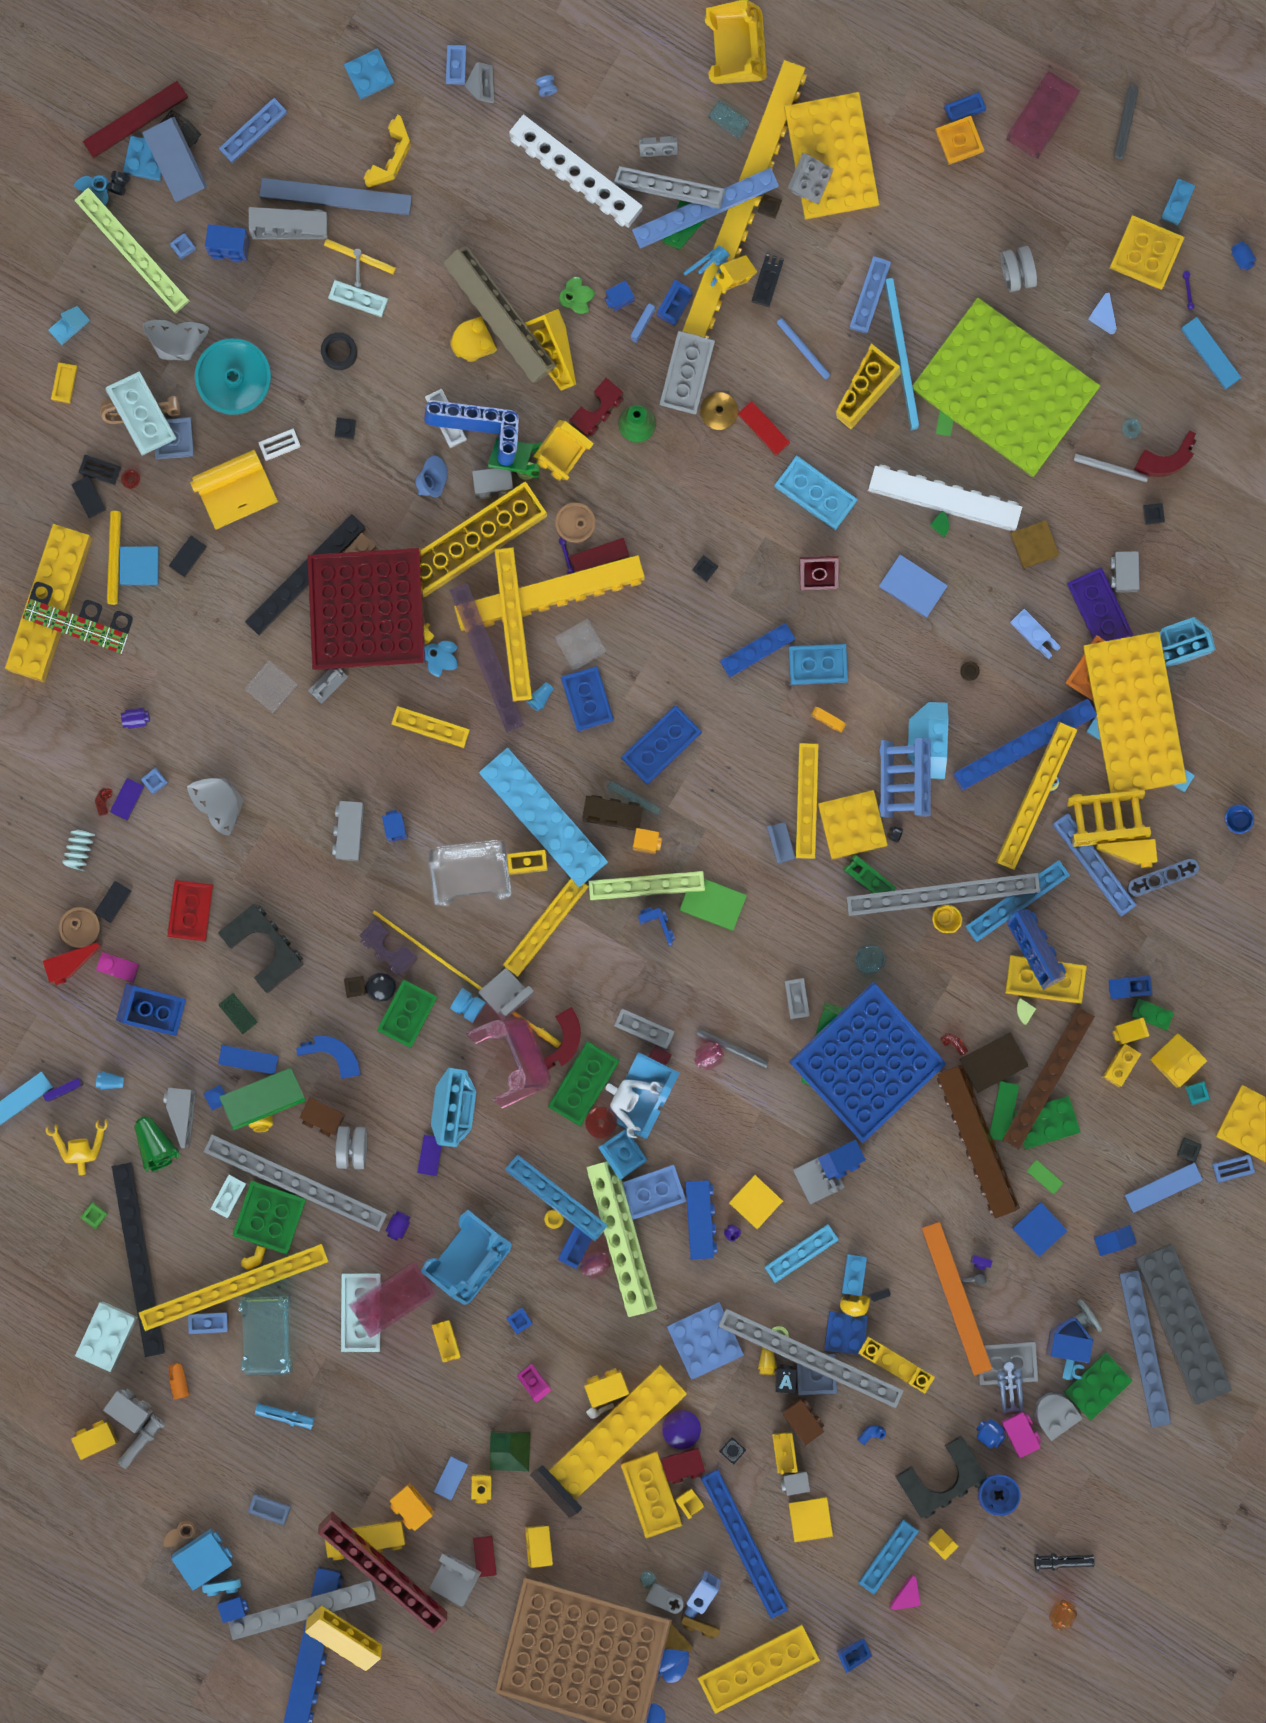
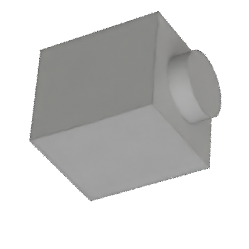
M806 1470L783 1474L784 1479L780 1480L782 1491H786L787 1496L810 1492Z

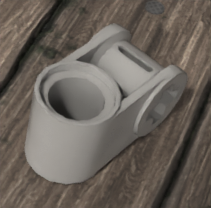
M655 1582L645 1600L673 1614L681 1612L684 1605V1600L680 1595ZM677 1599L679 1600L678 1604L680 1607L676 1606L674 1609L670 1601Z

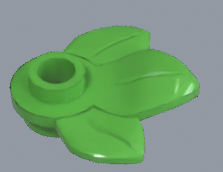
M574 277L566 283L565 289L559 294V302L564 307H571L575 313H588L589 308L586 303L593 299L595 291L588 286H582L581 277ZM566 295H569L572 299L568 300Z

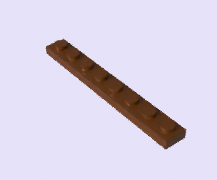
M1079 1007L1077 1008L1002 1140L1018 1150L1020 1149L1095 1016Z

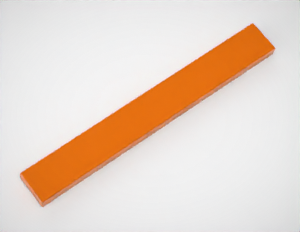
M938 1222L921 1228L972 1373L975 1376L993 1370L941 1223Z

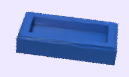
M980 92L947 104L944 106L950 123L965 117H972L986 111V106Z

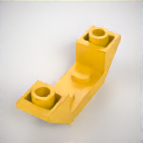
M398 114L395 119L391 120L388 129L390 130V136L401 142H397L394 148L395 155L386 164L385 169L387 171L375 165L372 166L371 170L368 169L366 171L364 180L368 188L394 180L411 147L404 123Z
M867 1337L858 1354L889 1371L924 1394L935 1378L870 1337Z

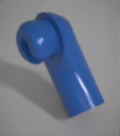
M880 1425L868 1426L857 1440L865 1445L870 1438L883 1439L886 1436V1431Z

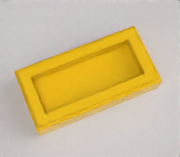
M58 362L51 400L71 404L78 366Z

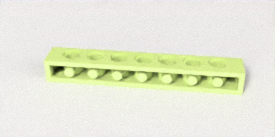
M608 1162L586 1167L599 1216L608 1225L604 1230V1234L607 1239L627 1315L632 1317L656 1310V1302L622 1180H619Z

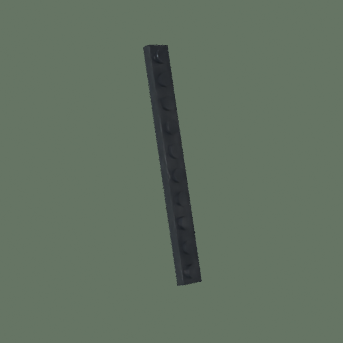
M132 1162L114 1165L111 1167L144 1355L149 1357L165 1354L161 1327L157 1326L145 1331L139 1316V1312L155 1307L157 1304Z

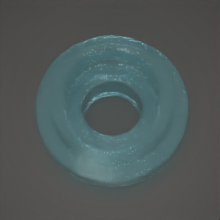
M1128 419L1122 425V432L1128 438H1135L1141 432V425L1135 419ZM1133 426L1134 432H1130L1128 427Z

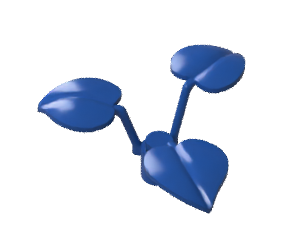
M665 1649L657 1682L661 1675H663L664 1680L668 1683L680 1680L688 1667L689 1652ZM651 1704L646 1723H665L666 1715L664 1709L658 1704Z

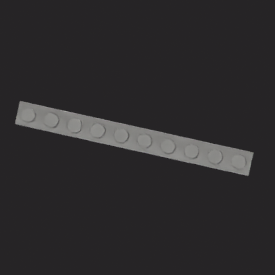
M1038 873L850 896L846 897L848 915L857 916L1040 893Z
M211 1134L204 1152L378 1232H380L386 1219L387 1213Z
M729 1309L725 1310L718 1325L720 1328L894 1408L897 1407L904 1390Z

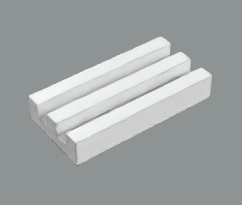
M294 428L258 442L266 461L301 447ZM290 435L293 436L292 438L287 439L283 442H280L268 448H264V446L267 444H270L272 442H275ZM295 442V444L290 445L288 447H285L283 449H280L276 452L267 455V453L270 451H273L277 448Z

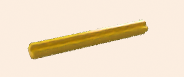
M120 511L110 512L107 603L110 605L118 603Z

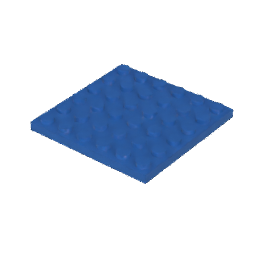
M874 982L861 992L789 1061L794 1069L862 1143L946 1065V1062Z

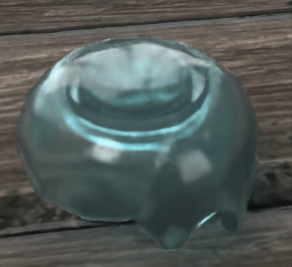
M865 945L855 954V964L865 974L876 973L884 967L886 956L879 947Z

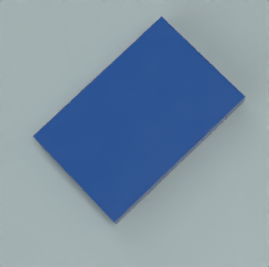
M597 666L561 677L577 732L614 721Z

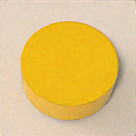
M552 1209L546 1213L544 1220L549 1228L556 1229L563 1224L564 1217L555 1209Z

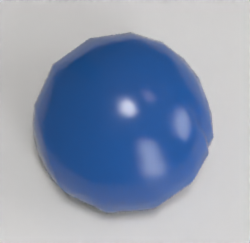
M1245 805L1230 807L1224 817L1228 829L1236 834L1246 833L1251 830L1254 824V814Z

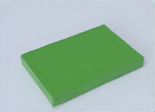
M704 879L705 891L686 892L679 911L728 930H734L747 895Z

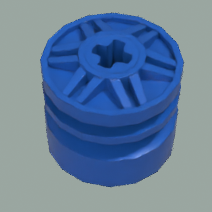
M994 1474L984 1479L982 1485L979 1486L978 1500L980 1506L986 1512L995 1516H1005L1011 1514L1018 1507L1021 1492L1018 1484L1012 1478L1006 1475ZM1001 1490L1003 1498L995 1500L996 1495L994 1491L999 1492Z

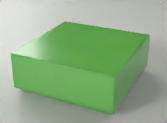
M92 1202L80 1218L94 1229H97L108 1213Z

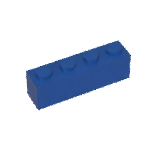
M709 1180L686 1182L691 1260L714 1258V1254H717V1242H713L712 1236L716 1234V1224L712 1223L711 1215H715L714 1203L710 1204V1196H714L713 1184H709Z

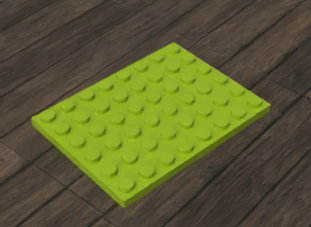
M977 298L912 387L913 391L1031 477H1034L1095 395L1100 385Z

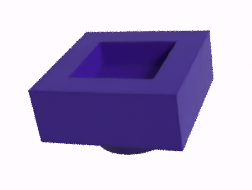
M972 1255L970 1262L975 1263V1268L985 1270L986 1267L991 1268L993 1261Z

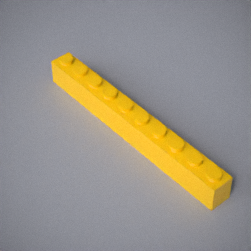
M633 556L519 588L522 617L531 615V611L539 610V612L549 610V606L556 604L557 607L567 605L568 601L574 599L576 602L587 599L586 596L594 594V597L601 596L610 589L613 592L619 591L628 584L631 586L642 584L641 581L645 580L639 556ZM500 594L454 606L461 631L471 632L480 625L489 627L494 625L495 621L502 620L503 622Z

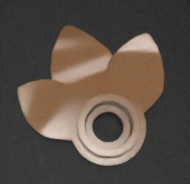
M182 1521L176 1529H172L166 1534L163 1545L164 1547L174 1546L176 1552L200 1535L196 1533V1526L193 1522ZM189 1527L190 1532L184 1533L183 1528Z

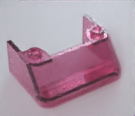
M518 1017L493 1020L467 1032V1036L475 1044L489 1037L495 1040L506 1037L519 1070L514 1071L508 1077L510 1090L493 1098L494 1102L501 1108L550 1085V1072L530 1024L526 1019Z

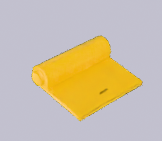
M255 449L193 476V481L190 482L194 492H199L215 530L278 502Z

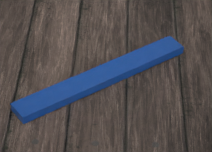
M717 1469L701 1477L770 1618L772 1619L788 1611L719 1470Z

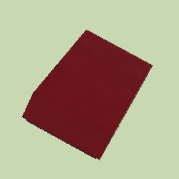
M493 1536L473 1538L476 1569L481 1572L479 1577L497 1575Z

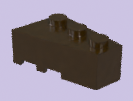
M586 795L582 820L583 822L636 831V828L640 829L643 807H640V804L636 802L625 804L621 803L619 799L610 798V800L602 799L601 796Z

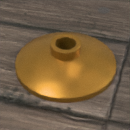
M713 393L702 402L700 409L701 418L711 429H727L737 419V403L726 393ZM722 407L723 411L721 413H718L716 411V408Z

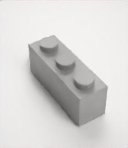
M340 801V804L336 805L335 817H338V825L335 824L334 836H337L336 844L333 843L332 855H335L337 860L360 861L364 813L363 802Z

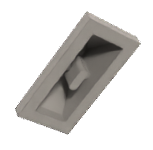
M480 62L475 64L465 84V87L477 100L494 103L493 66Z

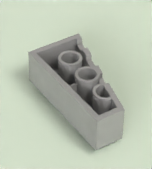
M249 207V232L252 239H328V214L320 209L305 211L301 209L287 210Z

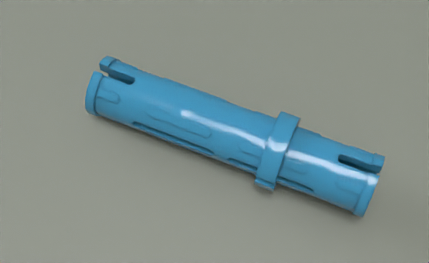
M260 1403L257 1404L255 1415L289 1423L292 1427L296 1425L308 1428L309 1430L312 1429L315 1419L314 1417L298 1414L297 1411L290 1412Z

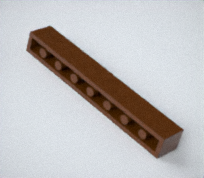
M963 1064L937 1074L938 1085L944 1090L946 1095L944 1096L945 1103L951 1108L953 1113L951 1115L955 1125H958L960 1130L959 1138L966 1145V1155L969 1161H972L974 1175L980 1180L982 1185L980 1186L981 1193L988 1200L989 1204L987 1206L990 1214L994 1215L996 1219L1020 1209V1206Z

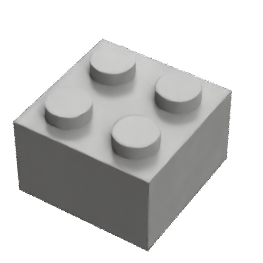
M128 1388L126 1390L120 1389L114 1394L103 1411L133 1433L140 1431L154 1411L150 1409L152 1406L148 1402L136 1399V1394Z

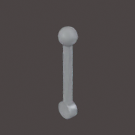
M358 248L354 250V255L356 256V282L354 286L361 288L360 255L362 251Z

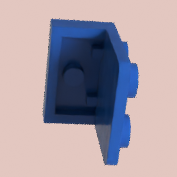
M651 907L640 911L641 915H638L640 925L659 919L669 947L672 946V941H675L672 929L668 930L665 924L668 923L665 911L661 912L660 908L652 910Z

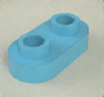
M231 1579L206 1583L202 1585V1591L207 1593V1596L218 1595V1591L226 1590V1593H235L241 1587V1580Z

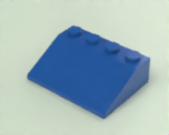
M1029 909L1014 912L1006 923L1042 989L1044 990L1066 977V970L1062 963H1058L1055 949L1048 945L1045 931L1043 929L1040 930L1037 925L1038 919L1035 913H1031Z

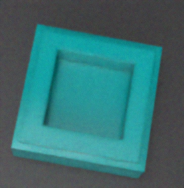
M1204 1081L1185 1087L1191 1105L1210 1099Z

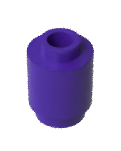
M144 707L125 710V712L121 713L123 728L128 727V729L147 726V722H150L149 711H145Z
M396 1211L385 1230L388 1232L387 1236L396 1241L398 1238L403 1239L409 1227L411 1217Z

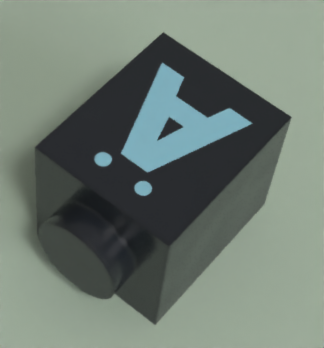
M781 1364V1368H777L775 1392L795 1393L797 1370L793 1369V1365Z

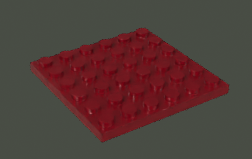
M421 548L308 555L312 670L426 663Z

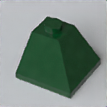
M491 1431L490 1470L529 1472L530 1432Z

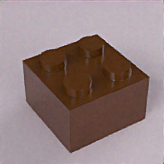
M799 1397L781 1410V1413L806 1446L824 1433L822 1427L825 1425L817 1415L813 1417L810 1413L813 1409L807 1400L804 1399L802 1401Z

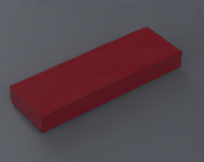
M620 538L571 555L570 560L574 571L579 572L612 563L630 555L624 538Z

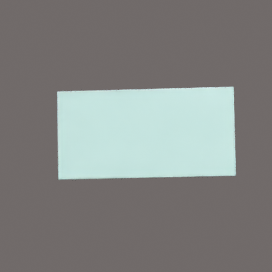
M140 371L105 388L141 455H145L176 439Z
M342 1274L341 1352H380L381 1274Z

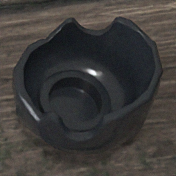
M375 973L368 978L365 984L366 993L374 1001H387L393 997L396 991L395 981L388 974Z

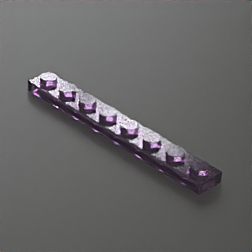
M468 583L450 589L506 733L524 726Z

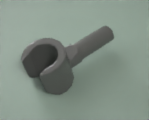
M982 1273L961 1279L962 1283L975 1281L977 1286L987 1282Z

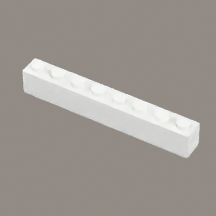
M879 465V467L875 466L868 489L870 492L1013 532L1017 528L1022 507L1018 506L1019 503L1010 500L1003 502L997 496H982L981 492L971 490V492L964 491L963 487L957 485L952 487L946 486L945 482L934 480V482L928 481L926 477L916 475V477L910 476L904 470L892 471L886 465Z

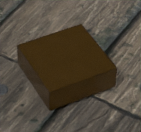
M764 194L758 213L776 219L782 200Z
M363 976L344 979L347 998L366 995Z

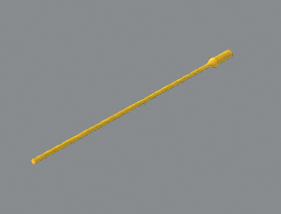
M375 910L373 911V914L375 916L380 918L386 924L391 926L393 929L398 931L411 942H413L418 947L423 949L425 952L430 954L436 960H438L443 965L448 967L450 970L455 972L461 978L466 980L468 983L473 985L478 990L482 989L481 986H479L474 981L469 979L467 976L462 974L456 968H454L449 963L444 961L442 958L437 956L435 953H433L431 950H429L424 945L419 943L417 940L412 938L410 935H408L406 932H404L399 927L394 925L392 922L387 920L381 914H379ZM517 1012L512 1013L555 1048L558 1049L562 1042L546 1032L544 1028L536 1027Z

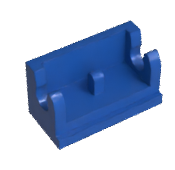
M674 280L657 311V317L676 326L693 295L692 289Z
M575 1226L558 1260L577 1269L592 1239Z

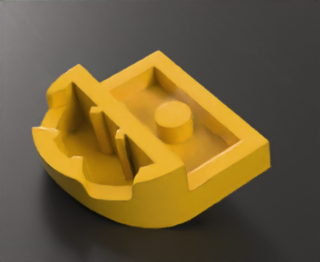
M481 316L460 324L454 331L450 341L454 354L458 358L466 359L467 362H475L479 358L497 351Z

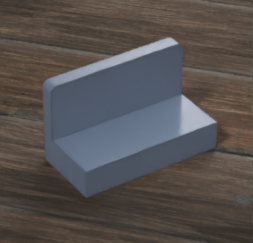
M785 822L767 826L776 863L781 864L795 860Z

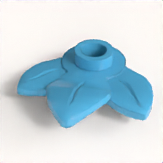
M97 175L94 178L84 176L75 182L74 187L82 191V193L87 188H90L105 206L108 203L109 196L106 188L109 181L105 176ZM99 182L104 184L102 188L97 187Z
M441 641L439 644H428L425 647V658L428 661V670L431 674L439 677L443 669L454 670L458 668L457 660L452 655L458 647L455 643ZM432 649L436 651L434 657L430 655Z

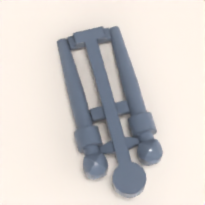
M1006 1361L1003 1366L1007 1371V1375L1005 1376L1003 1370L997 1372L1003 1413L1023 1411L1022 1371L1020 1368L1014 1370L1015 1375L1011 1373L1014 1369L1013 1362ZM1012 1378H1015V1384L1012 1383ZM1016 1388L1019 1400V1407L1015 1406L1014 1404L1013 1389ZM1009 1389L1011 1407L1006 1408L1005 1390Z

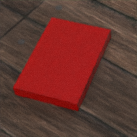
M175 880L167 937L206 942L213 884Z

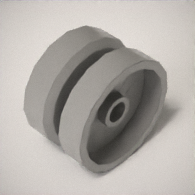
M1029 246L1018 247L1016 255L1011 249L1001 251V267L1008 291L1010 293L1019 291L1021 282L1027 289L1036 287V269Z
M339 1126L335 1148L337 1168L348 1169L352 1157L354 1169H365L367 1156L366 1127H356L352 1139L350 1127Z

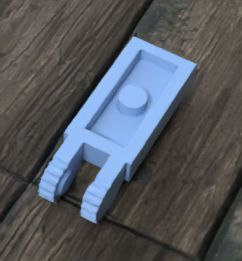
M1025 609L1010 622L1046 658L1050 659L1052 655L1049 650L1042 646L1045 641L1057 651L1060 649L1059 644L1050 637L1051 635Z

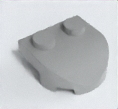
M1046 1393L1036 1402L1035 1420L1050 1441H1053L1082 1420L1074 1405L1062 1393Z

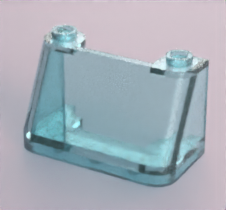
M290 1295L243 1297L242 1301H239V1313H242L244 1350V1360H241V1371H244L245 1375H289L293 1373V1363L289 1360L291 1358L290 1311H287L289 1305H291Z

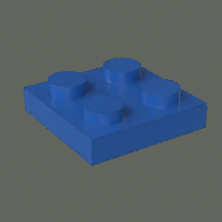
M829 1311L824 1350L858 1354L865 1342L868 1316L853 1317L846 1313Z

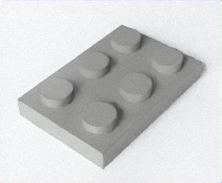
M1035 1342L984 1345L993 1370L979 1374V1385L998 1384L997 1372L1003 1370L1005 1376L1007 1375V1371L1003 1366L1006 1361L1013 1362L1014 1369L1011 1371L1013 1375H1015V1369H1021L1023 1382L1038 1381Z

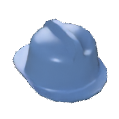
M438 456L429 457L422 471L416 476L415 483L418 488V495L441 496L448 472L444 461Z

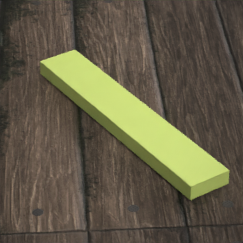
M703 871L589 881L590 900L705 891Z

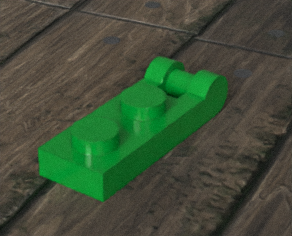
M854 855L851 858V863L843 868L844 872L872 894L895 891L897 888L857 855ZM857 866L863 868L859 874L854 871Z

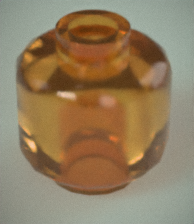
M1066 1600L1055 1602L1048 1616L1050 1621L1053 1622L1052 1626L1061 1631L1063 1628H1071L1078 1614L1075 1610L1076 1606Z

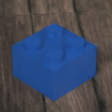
M208 224L205 248L209 256H212L211 258L215 260L229 258L233 262L247 261L250 238L246 229Z

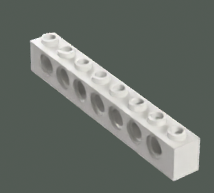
M524 114L509 131L510 140L518 147L521 145L525 148V152L530 157L538 158L543 167L548 170L551 168L555 171V175L560 180L568 181L573 190L576 192L581 191L585 194V198L593 204L595 202L600 206V210L606 215L611 214L615 217L614 220L623 227L625 225L629 228L642 212V205ZM532 135L535 137V140L528 142L525 138ZM542 147H549L550 151L542 153L540 149ZM563 158L565 162L562 165H558L555 163V160ZM577 169L580 171V174L572 176L570 171ZM587 181L595 183L591 188L586 187L584 184ZM602 192H607L610 196L607 199H602L599 195ZM621 203L625 207L623 210H616L614 206Z

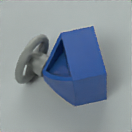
M1078 1299L1077 1304L1083 1313H1079L1075 1318L1072 1317L1061 1322L1050 1331L1046 1354L1051 1357L1090 1363L1093 1339L1085 1328L1092 1325L1097 1332H1101L1102 1326L1082 1299Z

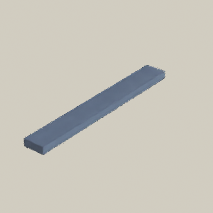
M262 178L259 196L263 199L410 215L412 195Z

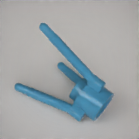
M718 246L683 274H689L710 258L698 271L701 274L712 263L718 266L728 262L726 259L730 255L723 247ZM719 267L717 273L719 272V273L721 274L722 272H721V269H720V267ZM716 276L711 283L712 287L717 282Z

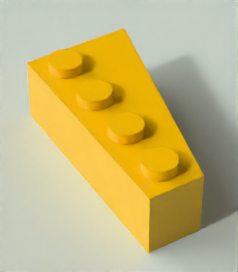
M872 343L861 362V366L852 379L849 389L836 410L837 419L850 429L859 422L901 374L900 366Z

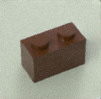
M309 1097L299 1118L303 1120L302 1124L310 1128L316 1126L320 1128V1133L330 1137L331 1134L336 1135L346 1114Z

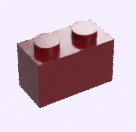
M698 1447L661 1458L667 1481H672V1484L683 1482L684 1477L691 1476V1479L700 1477L702 1472H705Z

